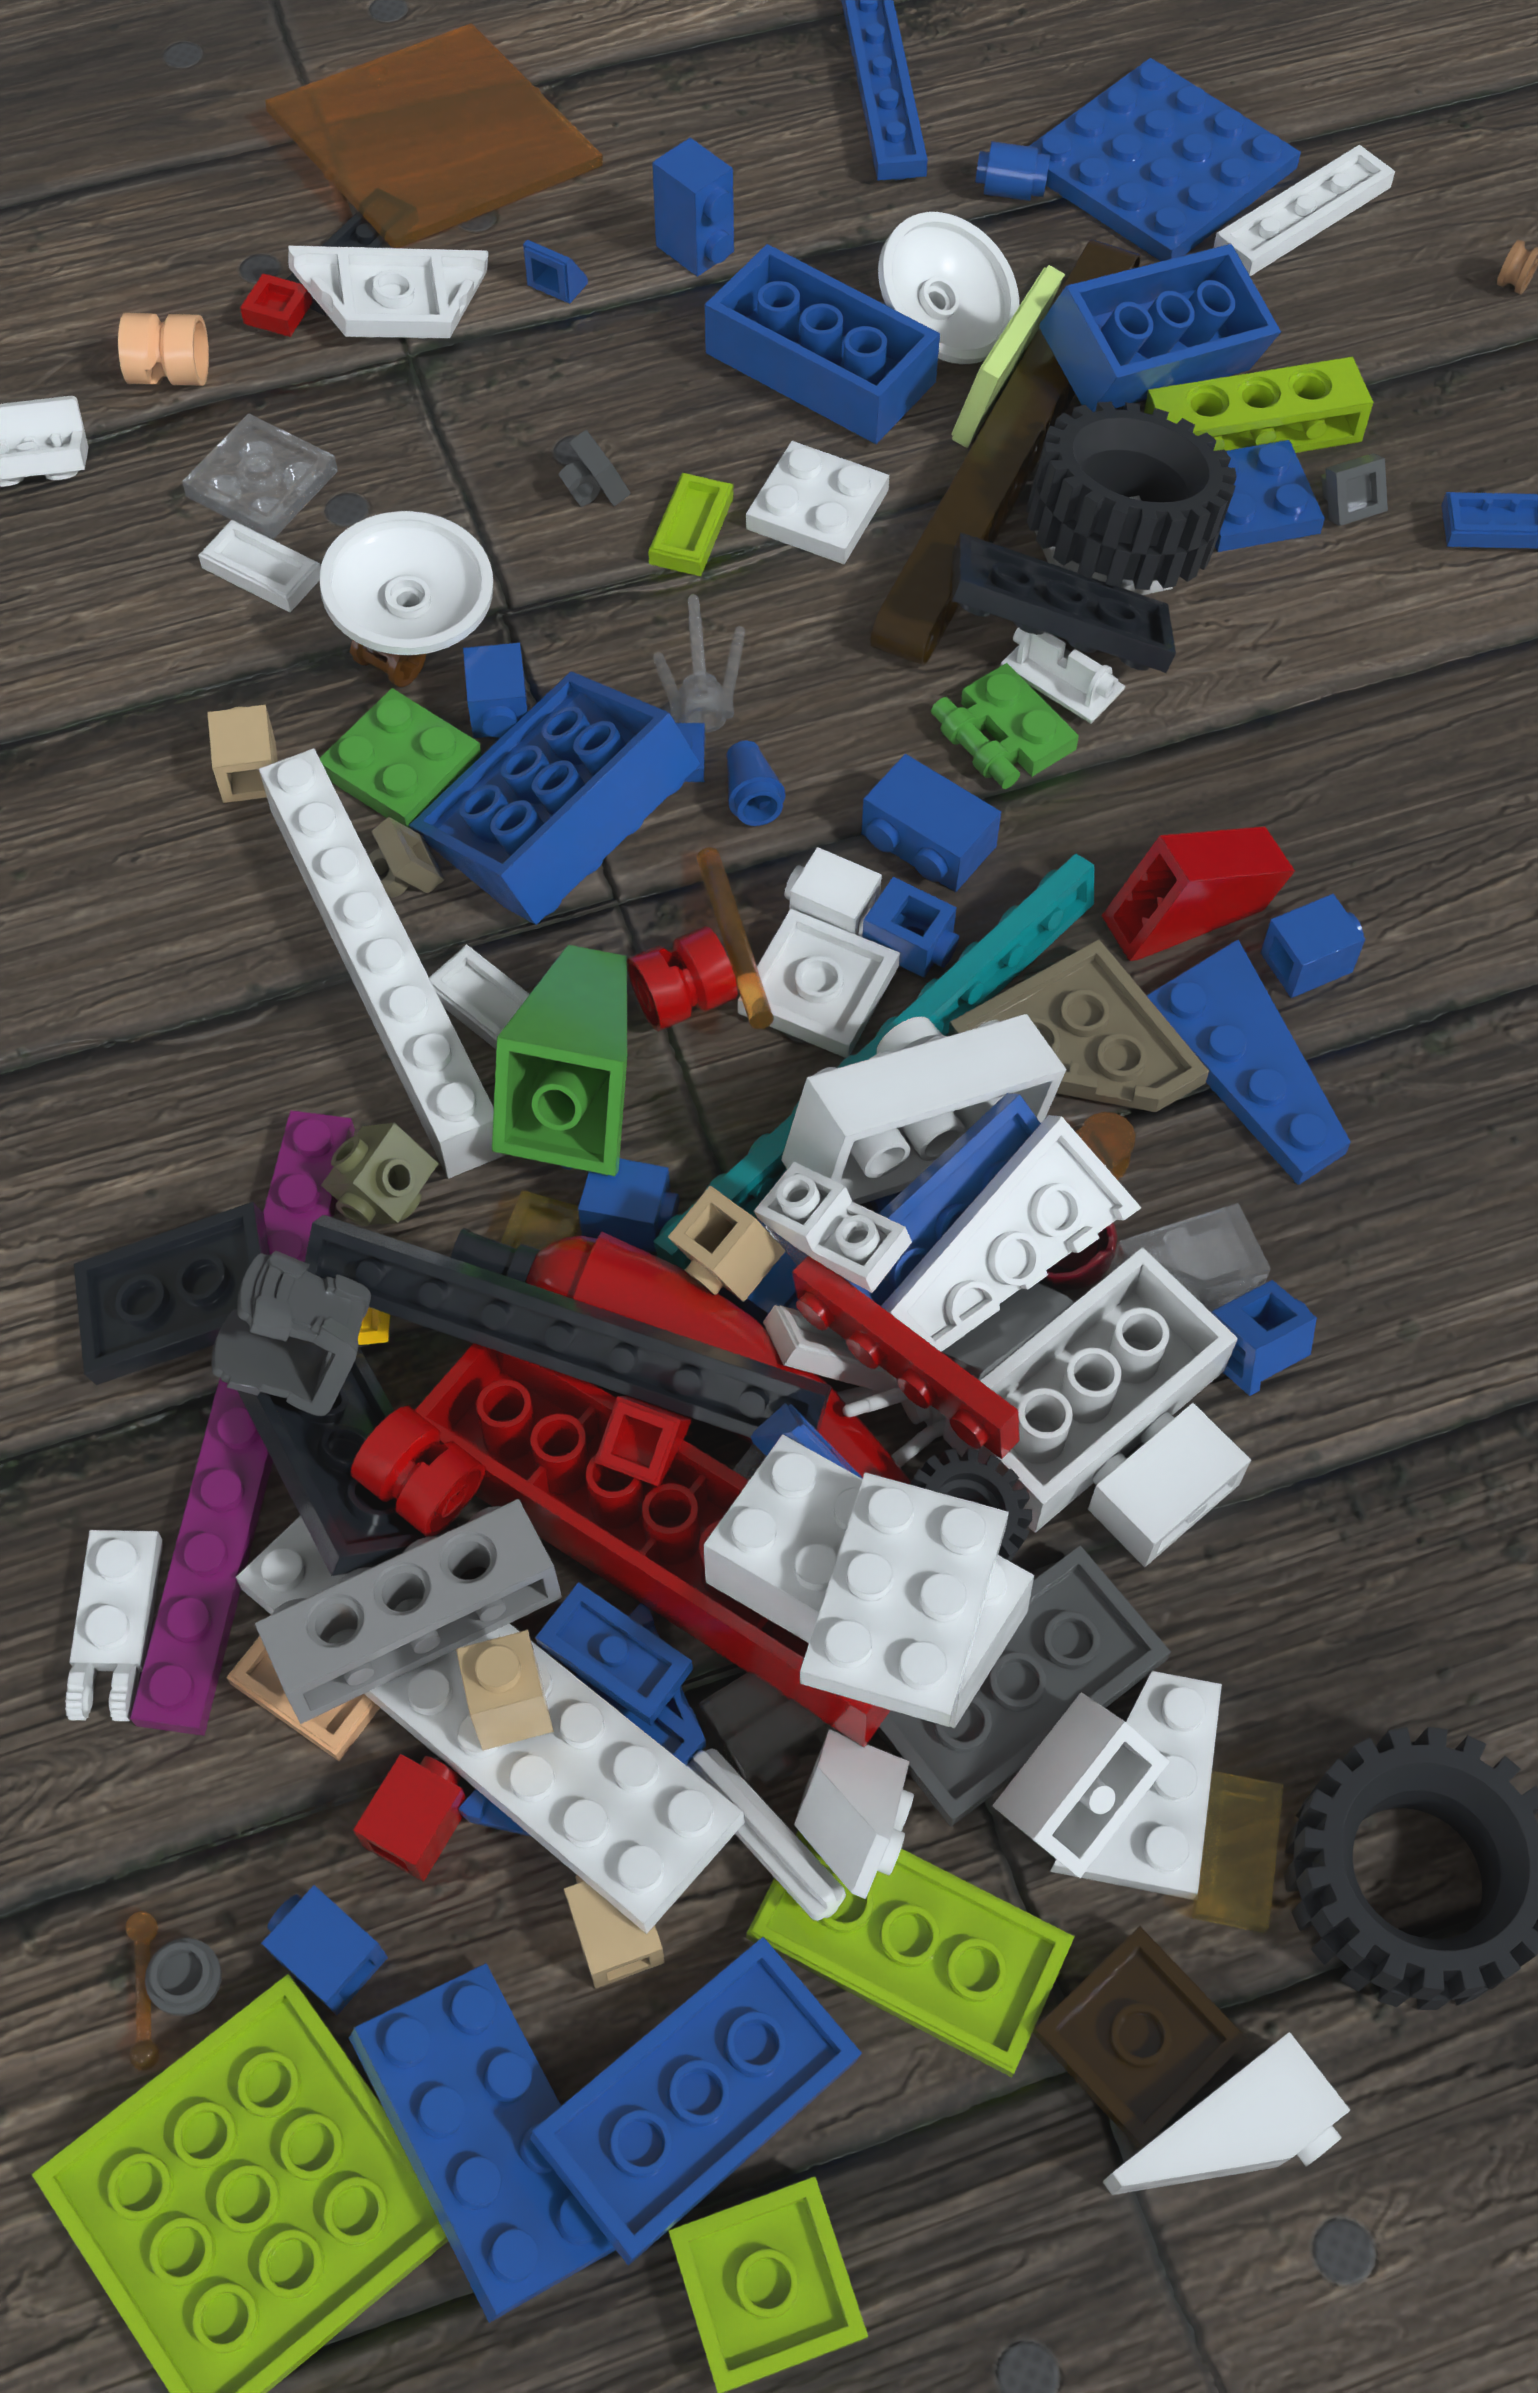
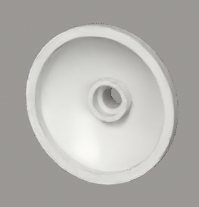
M925 212L907 218L897 226L883 245L879 258L878 277L885 305L940 333L938 359L956 364H973L984 361L1020 306L1015 277L1009 263L997 245L975 225L960 217L942 212Z
M396 511L378 514L359 521L347 528L333 541L321 564L320 591L324 607L331 620L344 634L354 641L384 653L419 655L448 648L466 638L479 626L486 616L492 601L493 572L483 547L469 532L459 525L428 513Z

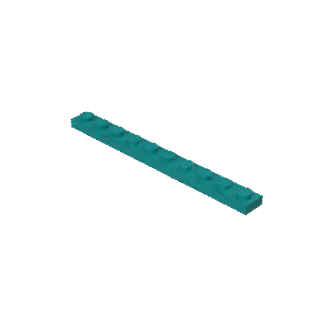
M1074 854L1058 870L1054 869L1048 872L1041 880L1038 888L1019 906L1014 905L1010 907L991 932L980 942L971 943L963 951L954 966L939 979H933L928 982L921 990L918 998L898 1017L889 1018L869 1044L857 1055H850L845 1058L838 1068L869 1060L877 1054V1047L880 1041L892 1028L914 1017L928 1018L942 1035L948 1037L950 1021L994 998L1094 905V864L1078 854ZM799 1102L794 1107L792 1114L771 1134L766 1133L754 1142L748 1155L727 1174L717 1176L708 1185V1187L712 1186L756 1219L757 1216L754 1210L787 1171L781 1159ZM693 1205L682 1215L672 1217L663 1226L659 1236L653 1241L657 1257L675 1264L684 1270L692 1261L668 1236Z

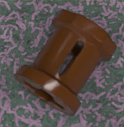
M353 639L350 647V654L355 662L365 666L371 664L388 674L389 681L398 687H405L411 684L422 670L426 659V654L397 655L380 652L361 645Z

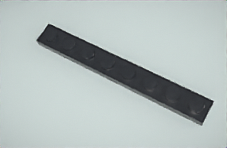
M322 1215L312 1223L305 1263L310 1264L308 1272L325 1280L327 1277L335 1278L336 1274L364 1285L371 1293L370 1308L750 1438L752 1433L784 1403L788 1406L792 1404L818 1432L820 1430L832 1387L830 1385L326 1215Z

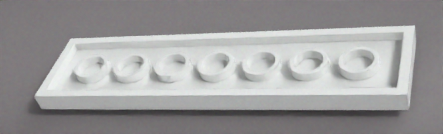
M299 1516L239 1573L236 1579L241 1589L268 1613L272 1614L277 1607L285 1602L298 1598L307 1599L337 1585L346 1574L331 1576L302 1517ZM406 1599L398 1604L394 1611L411 1610L422 1599ZM509 1623L464 1646L520 1631ZM341 1630L334 1634L328 1643L344 1642L356 1630ZM533 1642L532 1645L539 1666L554 1731L551 1733L482 1751L470 1717L456 1649L364 1693L646 1934L745 1823L741 1809Z

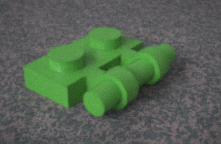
M1008 663L963 688L961 704L964 707L958 708L948 697H943L931 709V714L942 724L940 729L943 735L952 744H961L972 755L973 766L985 778L993 777L1003 789L1011 787L1020 776V772L1013 764L1018 762L1033 777L1074 752L1077 748L1079 735ZM986 729L996 740L989 741L981 731Z

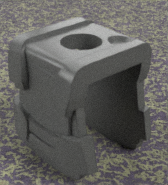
M274 1251L271 1255L260 1253L250 1264L240 1285L237 1309H234L228 1315L215 1340L212 1352V1373L220 1377L223 1382L228 1383L227 1388L257 1396L260 1392L287 1398L286 1402L298 1409L316 1416H324L331 1410L356 1359L359 1348L358 1336L362 1321L369 1308L371 1293L364 1285L336 1274L335 1278L327 1277L326 1280L308 1272L310 1264L279 1251Z

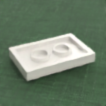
M865 1472L800 1670V1684L949 1727L1006 1529L1009 1512Z

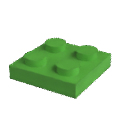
M391 688L319 759L331 783L384 817H390L410 828L409 824L482 755L478 741Z

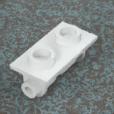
M1017 628L1013 641L1019 645L1001 662V666L1008 663L1028 685L1090 724L1125 689V685L1118 682V678L1112 675V668L1110 666H1102L1076 649L1072 652L1065 649V642L1046 632L1041 635H1035Z

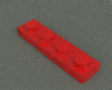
M807 1256L792 1271L798 1299L796 1306L811 1325L821 1331H825L829 1327L846 1340L848 1349L862 1364L870 1369H876L880 1366L897 1379V1384L901 1391L914 1404L924 1409L931 1405L949 1419V1424L953 1431L966 1444L975 1449L985 1446L1000 1459H1003L1020 1441L1017 1408L840 1275L810 1256Z

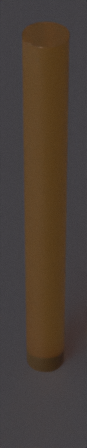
M712 847L704 848L697 854V862L735 975L744 1008L751 1027L764 1029L772 1024L774 1016L719 851Z

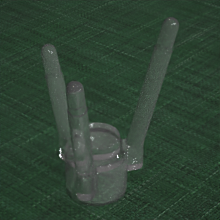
M692 594L688 598V618L693 674L684 679L683 685L678 691L663 654L655 653L653 660L670 702L671 716L676 723H705V733H710L721 728L726 719L734 716L733 695L744 646L745 629L742 626H738L734 630L723 686H721L715 676L706 673L699 598Z

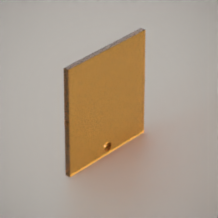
M472 23L265 100L267 112L323 172L324 177L340 190L392 248H401L603 166V155L541 94L540 89L534 87Z

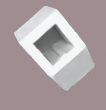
M829 1729L805 1787L794 1825L852 1894L866 1899L877 1871L888 1876L892 1873L904 1841L905 1833L901 1831L914 1798L913 1793L903 1790L909 1761L870 1745H866L864 1748L847 1736Z

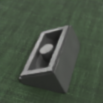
M1036 1283L1028 1290L1021 1288L999 1304L1000 1310L943 1350L942 1353L980 1381L1073 1305L1074 1302L1066 1295L1039 1283Z

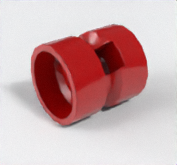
M707 926L675 938L672 950L670 951L658 945L627 959V971L637 1001L650 1025L658 1032L688 1020L691 1017L692 1008L695 1006L707 1012L738 997L737 983L729 958L717 935Z
M407 1405L398 1408L388 1415L365 1440L352 1464L351 1476L384 1502L396 1498V1512L425 1536L430 1537L439 1534L459 1516L478 1490L484 1478L486 1467L454 1441L440 1444L441 1431Z

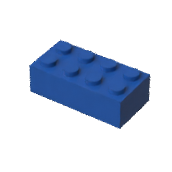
M766 244L705 303L706 354L874 444H877L936 382L940 342L939 332L769 244Z
M1232 244L1067 285L1039 324L1043 336L1081 405H1086L1092 412H1095L1098 402H1112L1114 408L1125 406V402L1136 403L1146 400L1148 389L1217 379L1249 371L1281 333Z

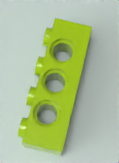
M1347 357L1148 389L1144 413L1153 415L1154 408L1169 412L1167 420L1177 424L1184 418L1195 424L1193 430L1195 435L1199 436L1207 432L1216 440L1213 451H1228L1290 440L1295 453L1362 442L1373 406V400L1354 358Z

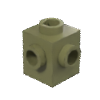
M395 1123L362 1126L356 1136L349 1138L337 1149L331 1160L333 1169L321 1186L338 1200L336 1203L337 1209L350 1221L361 1226L397 1224L406 1219L417 1208L422 1197L420 1190L439 1163Z

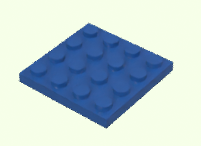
M1149 58L1030 145V147H1038V153L1050 155L1046 180L1047 187L1159 261L1186 255L1296 170L1301 151L1281 140L1278 136L1265 130L1238 111L1230 108L1152 58Z

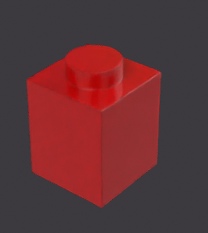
M400 1754L353 1829L354 1833L365 1849L424 1882L463 1818L458 1809L466 1800L463 1789L457 1786L461 1777L451 1768L431 1757L425 1756L422 1762L418 1764Z

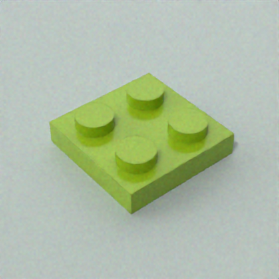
M816 2177L806 2179L669 2230L717 2393H726L868 2338Z

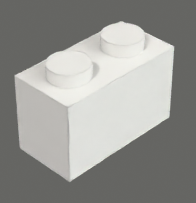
M1194 1403L1189 1405L1175 1418L1169 1412L1161 1415L1141 1436L1140 1441L1144 1444L1129 1458H1126L1122 1453L1116 1454L1098 1470L1092 1479L1096 1487L1088 1510L1144 1567L1239 1486L1251 1461Z
M1081 1692L992 1806L1072 1873L1081 1878L1170 1761L1125 1721Z

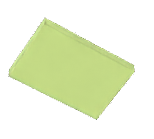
M1050 265L1047 268H1043L981 365L952 431V440L968 448L999 400L1036 335L1039 324L1046 316L1065 275L1061 271Z

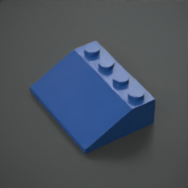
M570 671L409 826L413 831L422 835L429 846L503 907L537 925L545 916L554 912L561 904L562 899L587 875L595 872L601 866L603 859L628 835L636 832L650 813L668 796L677 792L682 787L684 780L701 764L669 712Z

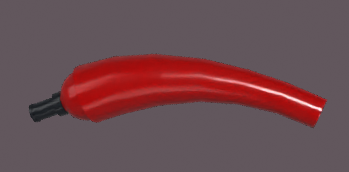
M463 1228L453 1247L450 1258L827 1384L817 1374L784 1366L766 1328L753 1316L719 1293L715 1296L701 1282L691 1277L681 1267L607 1233L601 1232L598 1238L587 1236L564 1237L551 1242L539 1250L520 1243L518 1248H514ZM831 1388L819 1433L862 1477H864L866 1472L910 1485L911 1480L857 1416L848 1418L843 1414V1407L847 1404ZM727 1430L735 1436L741 1438L742 1440L759 1449L752 1442L750 1437Z

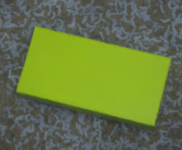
M682 473L649 548V564L702 576L734 498L733 484Z

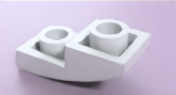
M796 1162L791 1164L754 1210L761 1222L793 1246L833 1272L873 1293L912 1243L905 1226L852 1202L846 1186Z

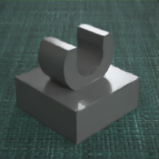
M584 430L569 442L581 461H575L566 465L558 475L581 507L594 501L600 489L613 506H616L631 494L613 464L587 430Z
M1372 453L1325 468L1326 474L1321 475L1323 498L1328 502L1330 522L1341 526L1388 511L1384 457Z

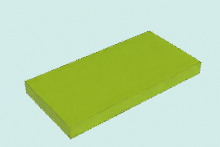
M798 1830L796 1837L843 1886L846 1897L832 1916L828 1919L823 1918L816 1921L811 1919L774 1878L746 1934L747 1939L756 1943L764 1937L780 1957L1012 2078L1075 1936L903 1849L900 1850L890 1876L877 1871L867 1897L864 1899L852 1894Z

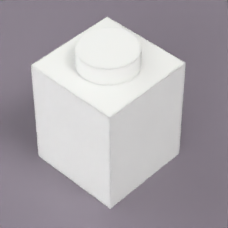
M817 847L805 867L798 865L793 870L787 882L784 896L790 900V909L862 937L863 920L880 896L882 875Z

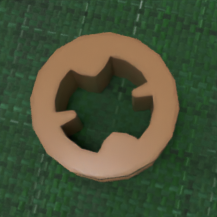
M1518 239L1506 257L1497 280V285L1504 288L1507 284H1512L1515 286L1514 291L1521 295L1526 290L1537 269L1538 247H1535L1533 250L1525 249V242Z

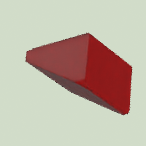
M617 1396L594 1462L655 1486H661L688 1431L691 1419L630 1396Z

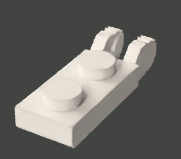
M89 1531L69 1662L72 1668L68 1676V1690L65 1700L68 1720L86 1721V1718H89L93 1705L97 1671L113 1672L112 1689L109 1694L110 1717H112L113 1721H130L138 1690L140 1672L143 1671L150 1642L163 1548V1539L158 1531Z

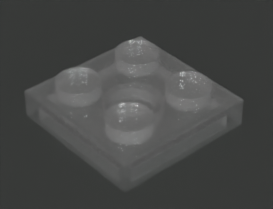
M248 413L192 470L182 483L186 497L274 540L338 470L334 455Z

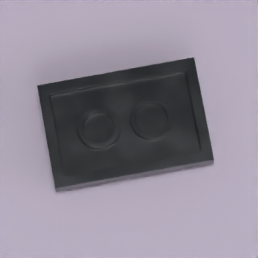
M250 1202L74 1263L84 1375L94 1384L99 1385L213 1346L226 1318L234 1309H237L240 1285L250 1264L260 1253L270 1255L264 1213L254 1202Z

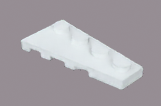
M1048 1115L881 1307L942 1352L1000 1310L999 1304L1021 1288L1030 1289L1048 1276L1047 1269L1071 1252H1081L1099 1239L1097 1234L1116 1220L1127 1219L1141 1209V1207L1062 1116Z

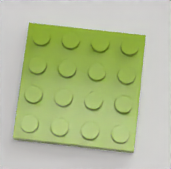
M289 1973L31 2174L170 2393H268L448 2242L443 2228L381 2102Z

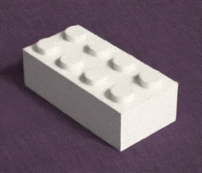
M1027 1014L1003 1021L991 1020L976 1029L948 1037L944 1035L936 1036L924 1044L900 1051L880 1052L869 1060L841 1068H825L806 1079L781 1161L786 1169L793 1162H796L846 1186L852 1202L859 1205L901 1192L1007 1093L1020 1094L1039 1122L1042 1123L1056 1095L1066 1068Z
M1142 1247L980 1380L1018 1409L1020 1441L1003 1459H1000L985 1446L975 1449L966 1444L953 1431L948 1418H946L943 1438L953 1449L956 1448L957 1453L961 1457L967 1448L979 1450L978 1463L985 1464L989 1456L993 1455L1001 1460L995 1471L1003 1476L1012 1469L1019 1476L1012 1489L1013 1491L1023 1488L1027 1489L1030 1499L1023 1509H1032V1522L1028 1527L1036 1533L1094 1483L1092 1481L1094 1475L1109 1459L1118 1453L1126 1456L1141 1443V1436L1156 1419L1166 1412L1174 1415L1223 1373L1238 1338Z
M782 1434L704 1543L706 1583L809 1643L863 1479ZM999 1555L949 1724L952 1728H955L1028 1611L1034 1575Z

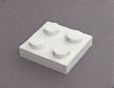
M791 441L747 511L746 529L845 564L889 491L890 475Z
M790 909L738 999V1013L847 1058L852 1053L899 967L900 952Z

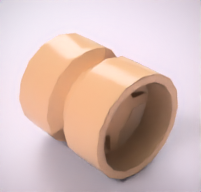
M123 313L118 331V351L121 371L127 384L160 385L162 379L167 377L172 385H205L209 368V345L205 322L201 315L168 314L166 320L161 322L157 314Z

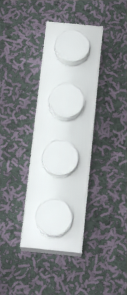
M1358 145L1217 232L1214 248L1232 244L1249 276H1252L1391 188L1395 171L1361 145Z

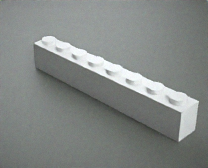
M313 748L259 768L272 815L447 1178H452L505 1156L506 1154L492 1151L494 1107L315 749Z

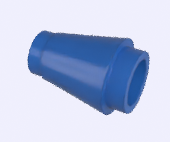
M740 741L733 744L726 754L729 808L735 816L747 825L761 826L775 820L782 812L786 795L785 789L756 743Z

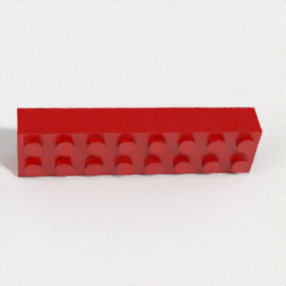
M473 1343L415 1411L441 1431L440 1444L454 1441L486 1467L484 1478L474 1495L491 1506L500 1507L519 1499L540 1538L865 1748L891 1710L800 1684V1670L809 1643L706 1583L704 1543L749 1480L685 1440L682 1441L661 1486H655L597 1464L594 1461L616 1400L614 1396L592 1383Z

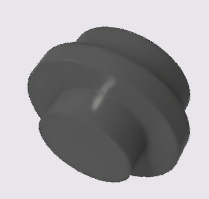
M180 1938L170 1941L156 1951L147 1966L145 1974L147 1993L152 2002L167 2014L174 2016L195 2014L208 2006L216 1996L222 1979L221 1965L214 1951L202 1941L193 1938Z

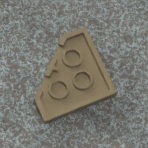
M1100 939L949 1023L948 1035L951 1036L976 1029L991 1020L1003 1021L1027 1014L1066 1068V1072L1056 1092L1057 1094L1157 1112L1204 1085L1209 1073L1205 1065Z

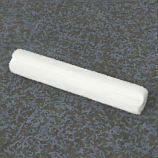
M712 1748L707 1751L700 1750L693 1755L687 1767L743 1811L745 1823L735 1835L811 1919L818 1921L832 1916L846 1897L843 1886L717 1750Z

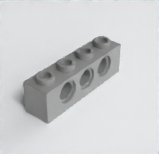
M517 1499L502 1507L492 1506L485 1508L472 1516L468 1523L439 1537L430 1536L419 1539L409 1545L402 1554L373 1568L363 1567L353 1570L342 1577L337 1585L307 1599L298 1598L285 1602L277 1607L271 1616L256 1622L255 1625L283 1690L300 1724L553 1603L561 1599L562 1595L554 1565L520 1500ZM476 1567L487 1568L486 1572L478 1578L472 1580L459 1579L469 1569ZM406 1599H422L411 1610L394 1611L397 1605ZM341 1630H356L344 1642L328 1643L330 1638Z

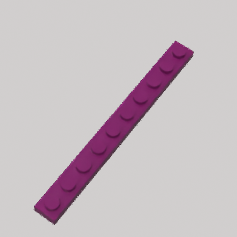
M290 1110L263 1212L270 1255L274 1251H279L305 1262L312 1223L322 1215L334 1217L338 1200L321 1185L333 1169L331 1160L337 1149L354 1136L355 1128L352 1118ZM221 1378L218 1382L130 1717L137 1727L205 1736L241 1591L236 1576L247 1567L273 1463L238 1391L227 1388L228 1383L223 1382Z

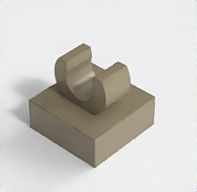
M387 817L371 831L380 849L374 850L368 857L377 874L382 875L389 869L387 876L380 880L389 897L395 898L405 892L409 884L428 894L445 880L424 837L390 817Z

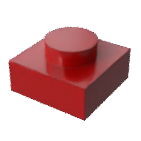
M263 273L241 305L240 310L244 324L291 337L313 301L311 294L303 284Z

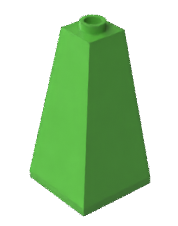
M567 945L497 1036L492 1137L493 1152L616 1176L619 1171L627 1068V956Z

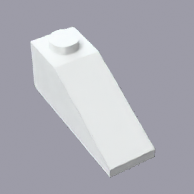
M1289 2032L1116 2169L1103 2183L1112 2195L1276 2168L1293 2158L1296 2154L1303 2164L1308 2166L1342 2138L1332 2125L1347 2114L1350 2109Z

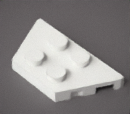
M288 246L289 269L345 337L450 338L487 273L488 251Z

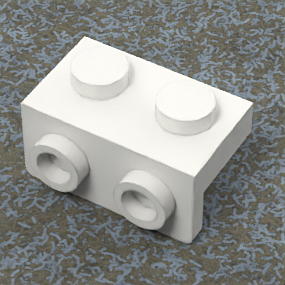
M75 396L0 404V487L15 485L28 476L45 475L50 480H62L75 476L78 470H85L89 447L78 400Z

